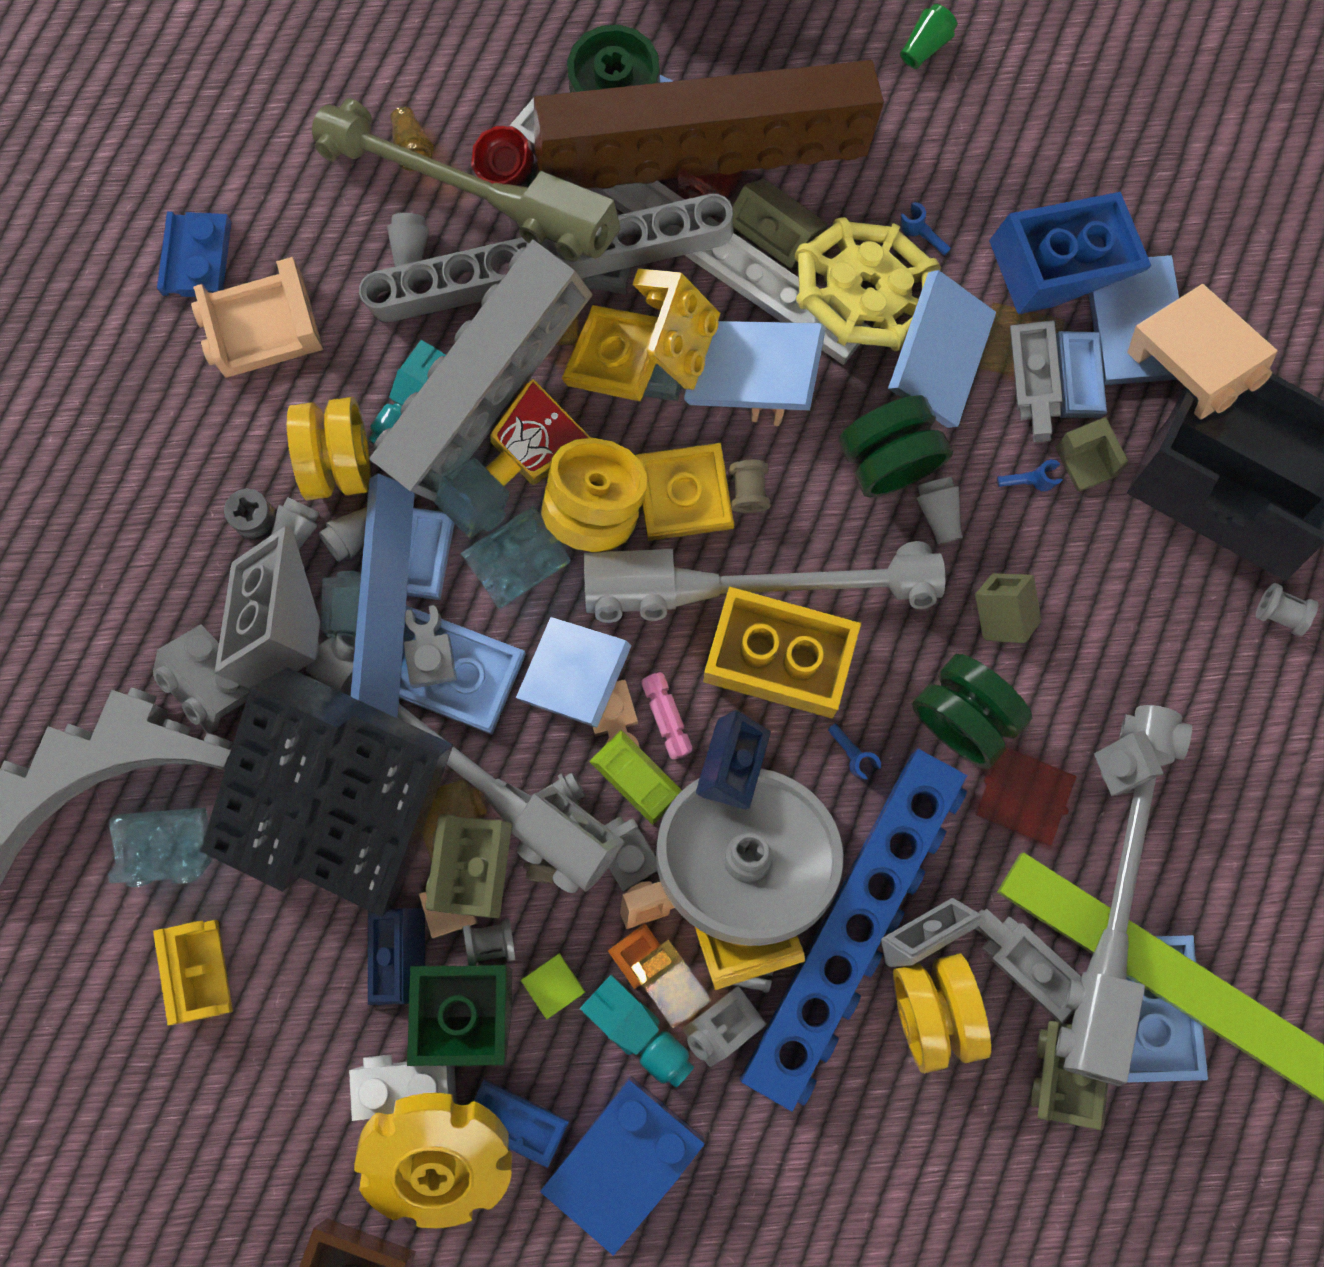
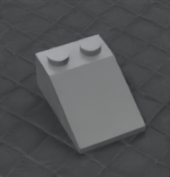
M282 527L231 564L214 673L249 689L287 667L299 671L305 666L310 665L316 660L320 649L318 642L319 616L293 530L289 527Z

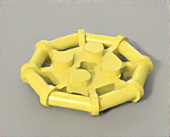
M845 217L838 218L833 221V225L815 239L809 243L800 244L795 252L799 271V294L796 296V301L800 309H807L838 338L837 343L843 346L846 343L890 347L894 352L900 351L912 318L903 325L897 324L895 319L903 313L911 316L914 315L919 299L912 296L913 284L921 282L923 289L928 272L941 270L937 259L929 258L899 231V225L893 223L890 227L849 222ZM854 240H862L866 242H863L861 245H856ZM835 244H838L841 253L832 260L822 255ZM892 247L913 267L906 268L889 252L890 248ZM816 273L824 276V282L827 281L826 288L819 289L816 286ZM863 281H868L875 285L877 290L872 287L865 290L861 287ZM864 321L875 322L873 327L880 328L862 327Z

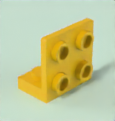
M638 269L632 285L646 297L645 301L647 304L660 311L647 348V355L684 389L694 390L698 377L704 370L705 357L712 337L717 332L721 313L683 273Z

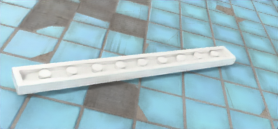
M533 98L510 126L517 128L524 134L535 152ZM658 181L650 184L632 183L615 185L608 189L589 188V190L613 199L616 208L624 214L685 200ZM711 217L704 221L709 226L720 225ZM670 225L662 233L668 236H675L682 231V228L677 225ZM733 233L731 239L720 247L685 255L780 322L821 323L807 309H800L796 301V296L799 294V277ZM864 322L862 324V327H870ZM823 325L826 331L822 351L844 365L860 344L846 343L843 346L837 343L838 338Z

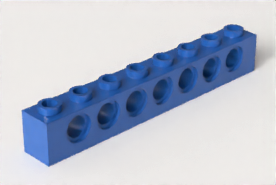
M917 749L910 755L804 955L805 962L800 963L744 1068L739 1078L741 1083L793 1112L797 1103L803 1106L807 1103L817 1082L816 1079L811 1077L819 1060L825 1063L829 1060L839 1040V1037L833 1033L841 1017L849 1020L860 1001L861 995L855 992L863 975L870 978L881 961L883 953L877 950L881 939L885 933L890 934L897 930L904 916V911L900 910L899 906L906 892L914 895L924 878L926 871L921 869L920 865L927 852L933 855L936 853L947 830L941 828L948 812L956 814L966 797L967 790L962 788L967 777L966 774L920 749ZM914 795H922L930 800L932 814L928 819L920 818L912 811L911 801ZM893 835H903L910 841L912 851L907 859H899L891 852L890 840ZM875 874L884 876L890 883L891 891L888 898L884 901L875 899L869 892L868 883ZM853 915L864 917L869 924V934L862 942L852 940L847 934L846 925ZM833 956L841 957L848 966L847 977L838 984L831 983L824 973V966L827 960ZM812 998L820 999L826 1007L825 1019L815 1026L808 1025L802 1017L803 1005ZM789 1041L800 1042L804 1048V1059L800 1065L794 1068L783 1066L779 1059L781 1047Z

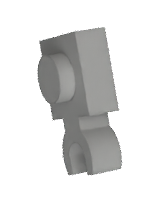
M434 605L429 606L431 617L425 625L416 624V617L412 610H406L405 612L406 625L416 637V640L403 642L409 682L413 689L457 680L450 637L448 634L436 635L441 626V615Z

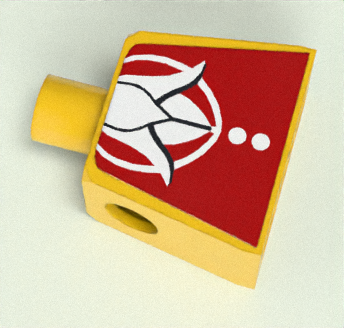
M532 379L490 435L491 443L500 454L484 470L501 488L519 472L529 483L535 485L549 475L552 458L561 446L577 439L591 437Z

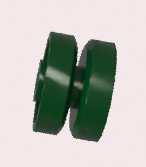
M619 24L599 26L584 33L572 46L567 60L570 93L660 83L659 56L650 39L636 29Z
M922 395L908 396L876 408L848 426L839 436V444L847 461L860 464L856 470L855 478L864 496L872 498L898 491L932 474L951 459L953 450L945 434L939 430H930L935 423L936 416L926 397Z
M955 654L938 673L941 686L928 684L912 702V707L921 722L948 748L972 764L989 769L1006 751L1003 737L1016 738L1033 719L1032 713L1024 699L997 673L967 655Z

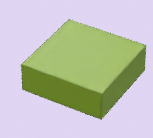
M561 953L521 980L546 1020L586 993Z

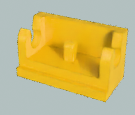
M218 920L196 921L153 931L167 1025L184 1024L233 1012Z

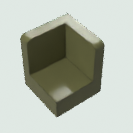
M1106 417L1067 432L1055 447L1076 490L1079 492L1117 477L1128 465V460Z
M992 573L975 593L982 635L986 641L1026 643L1041 623L1034 575Z

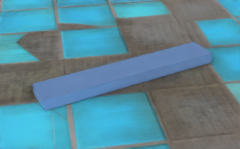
M378 473L369 479L351 697L398 718L414 493L398 481Z

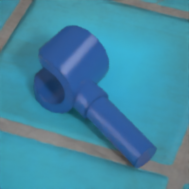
M918 202L911 203L910 212L916 220L908 219L906 215L901 213L900 225L902 232L912 237L920 235L945 256L951 247L925 223V207Z
M1050 459L1031 472L997 476L998 487L1033 484L1040 491H1049L1063 481V479L1051 480L1046 476L1045 472L1055 470L1060 466V462Z
M836 723L828 729L829 733L851 759L849 767L855 777L868 779L859 768V763L864 757L871 762L874 768L881 769L879 757L871 752H861Z

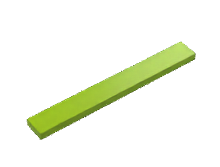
M1024 852L1019 854L997 891L998 894L1091 954H1094L1104 929H1107L1110 907ZM1128 921L1126 932L1128 935V978L1136 983L1145 985V989L1324 1104V1044L1132 921Z

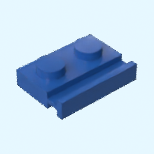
M167 211L157 289L162 296H169V293H175L183 297H196L194 286L203 284L209 293L224 289L232 223L227 214L185 212V215H175L174 212Z

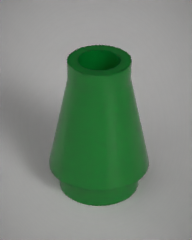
M933 4L930 9H924L906 45L900 51L901 59L911 68L918 69L926 59L954 37V30L958 26L955 16L940 4Z

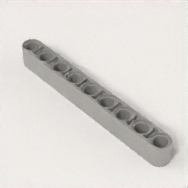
M708 194L618 215L621 230L606 251L596 259L581 254L577 261L572 262L558 253L555 242L545 239L541 246L549 252L558 255L557 257L574 269L580 278H586L720 247L726 244L732 237L733 209L730 201L724 196ZM710 216H719L724 219L718 226H709L704 223ZM670 225H677L682 228V231L675 236H668L662 233ZM628 235L641 237L636 244L631 246L621 243L622 239ZM521 237L374 271L362 279L359 286V295L370 312L383 322H394L481 302L488 289L494 284H499L506 274L501 275L497 273L499 268L506 263H510L514 254L520 248H526L529 243ZM466 272L474 273L473 278L468 283H456L462 274ZM433 282L427 292L423 294L416 293L420 284ZM391 291L390 297L385 302L375 303L380 293Z

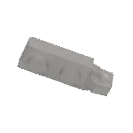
M1052 320L1011 325L1010 335L1017 409L1020 411L1021 420L1031 419L1034 443L1051 441V417L1061 416L1060 406H1062L1055 322Z
M981 909L978 913L985 916V923L975 929L988 940L982 947L989 955L988 958L1057 1022L1064 1024L1075 1011L1065 1008L1069 983L1071 979L1081 982L1082 977L1024 923H1017L1011 917H1008L1002 923L988 909Z

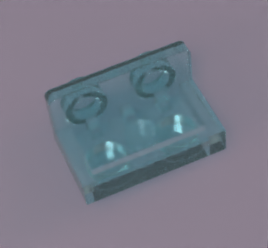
M534 506L517 515L511 521L461 553L467 565L483 585L497 608L504 607L570 562V558L562 543L546 528L541 514Z
M206 808L117 814L109 820L116 863L108 873L109 883L125 882L126 886L139 887L147 885L154 880L171 879L174 883H187L203 875L214 859L200 852L208 827Z

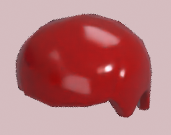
M495 126L481 133L473 145L471 167L478 178L491 183L521 186L532 173L534 154L530 141L520 130L513 126Z

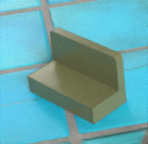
M760 179L744 185L732 207L733 227L790 269L798 265L795 259V252L799 245L809 243L828 227L825 221L766 179Z

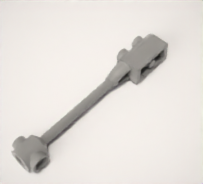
M920 541L909 542L901 546L887 569L719 576V574L676 568L674 567L673 549L584 553L586 613H595L596 619L604 623L616 622L621 619L622 612L640 611L641 617L645 620L658 621L667 615V610H674L678 606L719 597L720 594H727L729 586L751 593L888 587L897 600L909 599L910 605L913 608L926 609L933 606L937 598H942L944 595L945 566L942 555L940 553L932 554L931 547L927 543Z
M340 632L336 637L325 640L320 644L316 660L307 665V672L317 681L351 696L356 637ZM398 704V719L443 739ZM453 746L447 765L480 790L504 821L512 823V834L521 841L516 850L524 860L532 864H540L543 859L557 869L552 877L554 883L570 893H575L579 887L586 892L597 883L625 841L555 787H549L531 796L500 779L493 778Z
M1143 705L1136 708L1134 716L1125 714L1119 740L1132 732L1145 731L1160 766L1173 763L1175 758L1185 759L1191 741L1192 725L1182 723V715L1172 709L1155 705ZM1156 778L1134 788L1107 929H1104L1086 972L1082 973L1081 982L1071 979L1069 983L1065 1008L1075 1010L1072 1028L1061 1027L1055 1051L1056 1056L1065 1058V1070L1115 1086L1126 1084L1128 1080L1145 985L1126 980L1128 935L1126 932Z

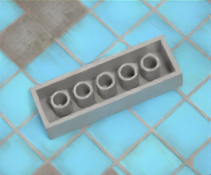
M533 239L526 248H520L512 257L509 263V271L502 281L491 286L485 293L481 303L482 308L473 320L466 321L459 328L455 335V344L447 355L439 357L432 364L427 375L429 379L420 391L411 394L406 399L401 408L402 415L394 426L383 431L374 444L375 451L369 459L409 491L438 502L593 294L577 272Z

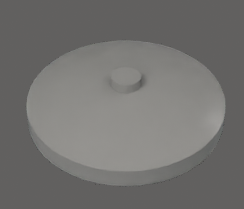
M762 768L751 806L746 810L696 794L699 779L684 788L671 802L662 819L657 840L656 864L658 875L667 897L676 910L690 924L700 931L725 942L747 946H761L782 942L799 935L811 927L824 914L836 893L841 879L843 847L838 828L831 814L810 790L783 774Z

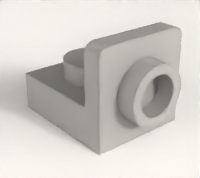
M618 817L604 825L625 841L608 867L623 892L658 872L656 856L640 832L634 818L624 822L622 817Z
M737 986L704 1013L687 1024L683 1031L688 1037V1045L692 1052L699 1059L704 1060L708 1066L712 1067L727 1058L767 1024L740 987Z

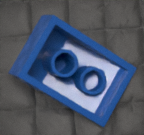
M1121 192L1010 213L989 240L1018 315L1058 306L1147 271L1151 267Z
M630 1076L540 1192L614 1256L705 1144L704 1137Z

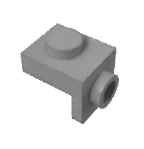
M1145 731L1132 732L1094 753L1102 778L1107 784L1111 796L1133 793L1134 788L1164 774Z

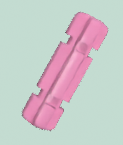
M659 672L642 679V687L646 697L651 698L649 705L661 736L667 739L665 746L670 758L679 759L692 752V745L688 734H683L684 724L672 694L667 693L669 686L664 674Z

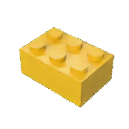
M729 586L705 668L703 682L832 719L840 705L861 623Z

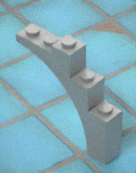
M132 687L128 695L111 690L94 732L71 724H67L64 732L48 726L30 768L4 760L0 768V885L18 852L39 826L70 799L101 781L135 769L166 764L204 765L225 770L233 742L209 733L206 734L204 741L188 736L191 727L165 719L168 711L154 704L156 696Z

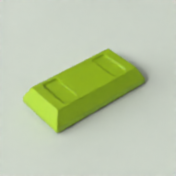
M622 730L589 761L652 825L665 814L671 802L682 791Z

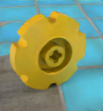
M422 1093L401 1098L395 1101L394 1113H375L366 1123L360 1134L354 1163L355 1172L361 1173L359 1190L365 1200L375 1210L394 1221L402 1217H409L414 1219L416 1226L420 1228H447L472 1221L473 1210L478 1208L492 1209L507 1191L512 1174V1152L508 1151L509 1133L502 1121L492 1111L475 1101L468 1105H458L453 1102V1095L447 1093Z

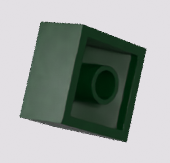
M507 965L410 966L407 1066L506 1065L512 1017V969Z

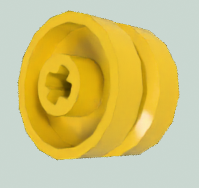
M355 397L329 400L324 414L315 402L289 405L287 411L288 447L294 476L302 497L306 501L329 498L334 491L335 482L345 495L368 492L369 479L371 478L369 446L362 414Z
M577 439L561 446L552 458L548 483L542 500L541 516L546 528L560 542L577 550L601 552L613 550L626 543L635 529L639 508L643 503L647 490V473L642 462L629 449L603 439Z
M961 953L935 959L931 976L920 963L893 970L894 990L901 1024L914 1061L921 1073L925 1074L948 1068L951 1049L956 1057L964 1063L990 1058L991 1036L982 997L971 968Z

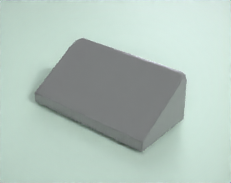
M951 898L883 937L881 942L885 964L889 967L914 965L985 923V916Z

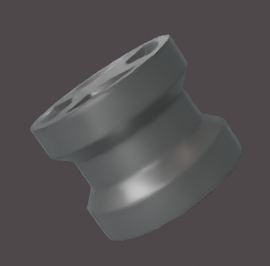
M248 488L238 490L230 495L224 507L226 520L244 538L250 540L263 539L272 532L276 511L258 491ZM246 508H247V511H248V512H247V514H246V516H245V518H244V517H242V516L244 515V512L246 511Z

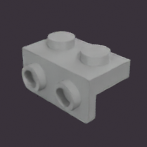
M200 624L157 649L153 676L157 685L164 692H171L182 704L187 718L195 725L200 724L207 733L211 734L218 729L221 717L246 702L250 689L214 673L219 643Z

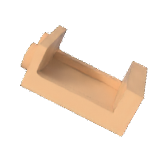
M293 257L276 261L279 270L277 275L209 293L203 284L194 286L197 301L191 303L197 324L200 328L204 327L207 339L201 341L205 358L210 366L215 364L225 378L323 350L305 281Z
M1201 284L1136 325L1127 353L1137 363L1143 362L1150 356L1155 357L1198 398L1194 414L1201 420L1214 411L1217 413L1225 411L1235 402L1238 395L1248 389L1255 391L1265 384L1272 374L1270 367L1278 350L1204 284Z

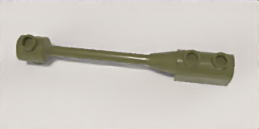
M345 99L340 107L332 104L324 105L319 109L313 120L312 135L316 142L315 148L325 159L334 162L340 154L357 159L365 151H368L486 199L489 204L517 223L520 227L519 233L526 242L530 243L533 239L541 245L545 239L556 243L555 247L558 253L569 261H577L581 254L594 259L599 258L621 230L613 199L540 171L529 187L491 183L372 135L370 125L372 123L371 114L361 103L354 99Z

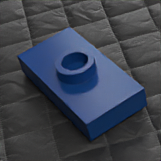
M484 1079L474 1101L488 1108L502 1121L509 1133L508 1149L548 1168L569 1120Z

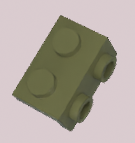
M446 814L438 816L437 828L433 835L434 850L431 872L426 883L427 910L500 919L512 823L501 820L461 818Z
M1049 1021L1048 1030L1041 1029L1038 1039L1037 1055L1038 1058L1044 1059L1042 1078L1036 1077L1034 1080L1032 1107L1038 1108V1119L1053 1120L1103 1130L1108 1083L1077 1075L1064 1069L1065 1058L1055 1055L1056 1044L1061 1027L1071 1029L1072 1025Z

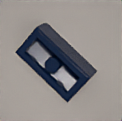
M738 710L719 718L713 732L696 794L709 800L745 810L749 809L771 731Z
M421 908L390 909L383 917L368 911V1005L409 1004L410 966H425L424 910Z

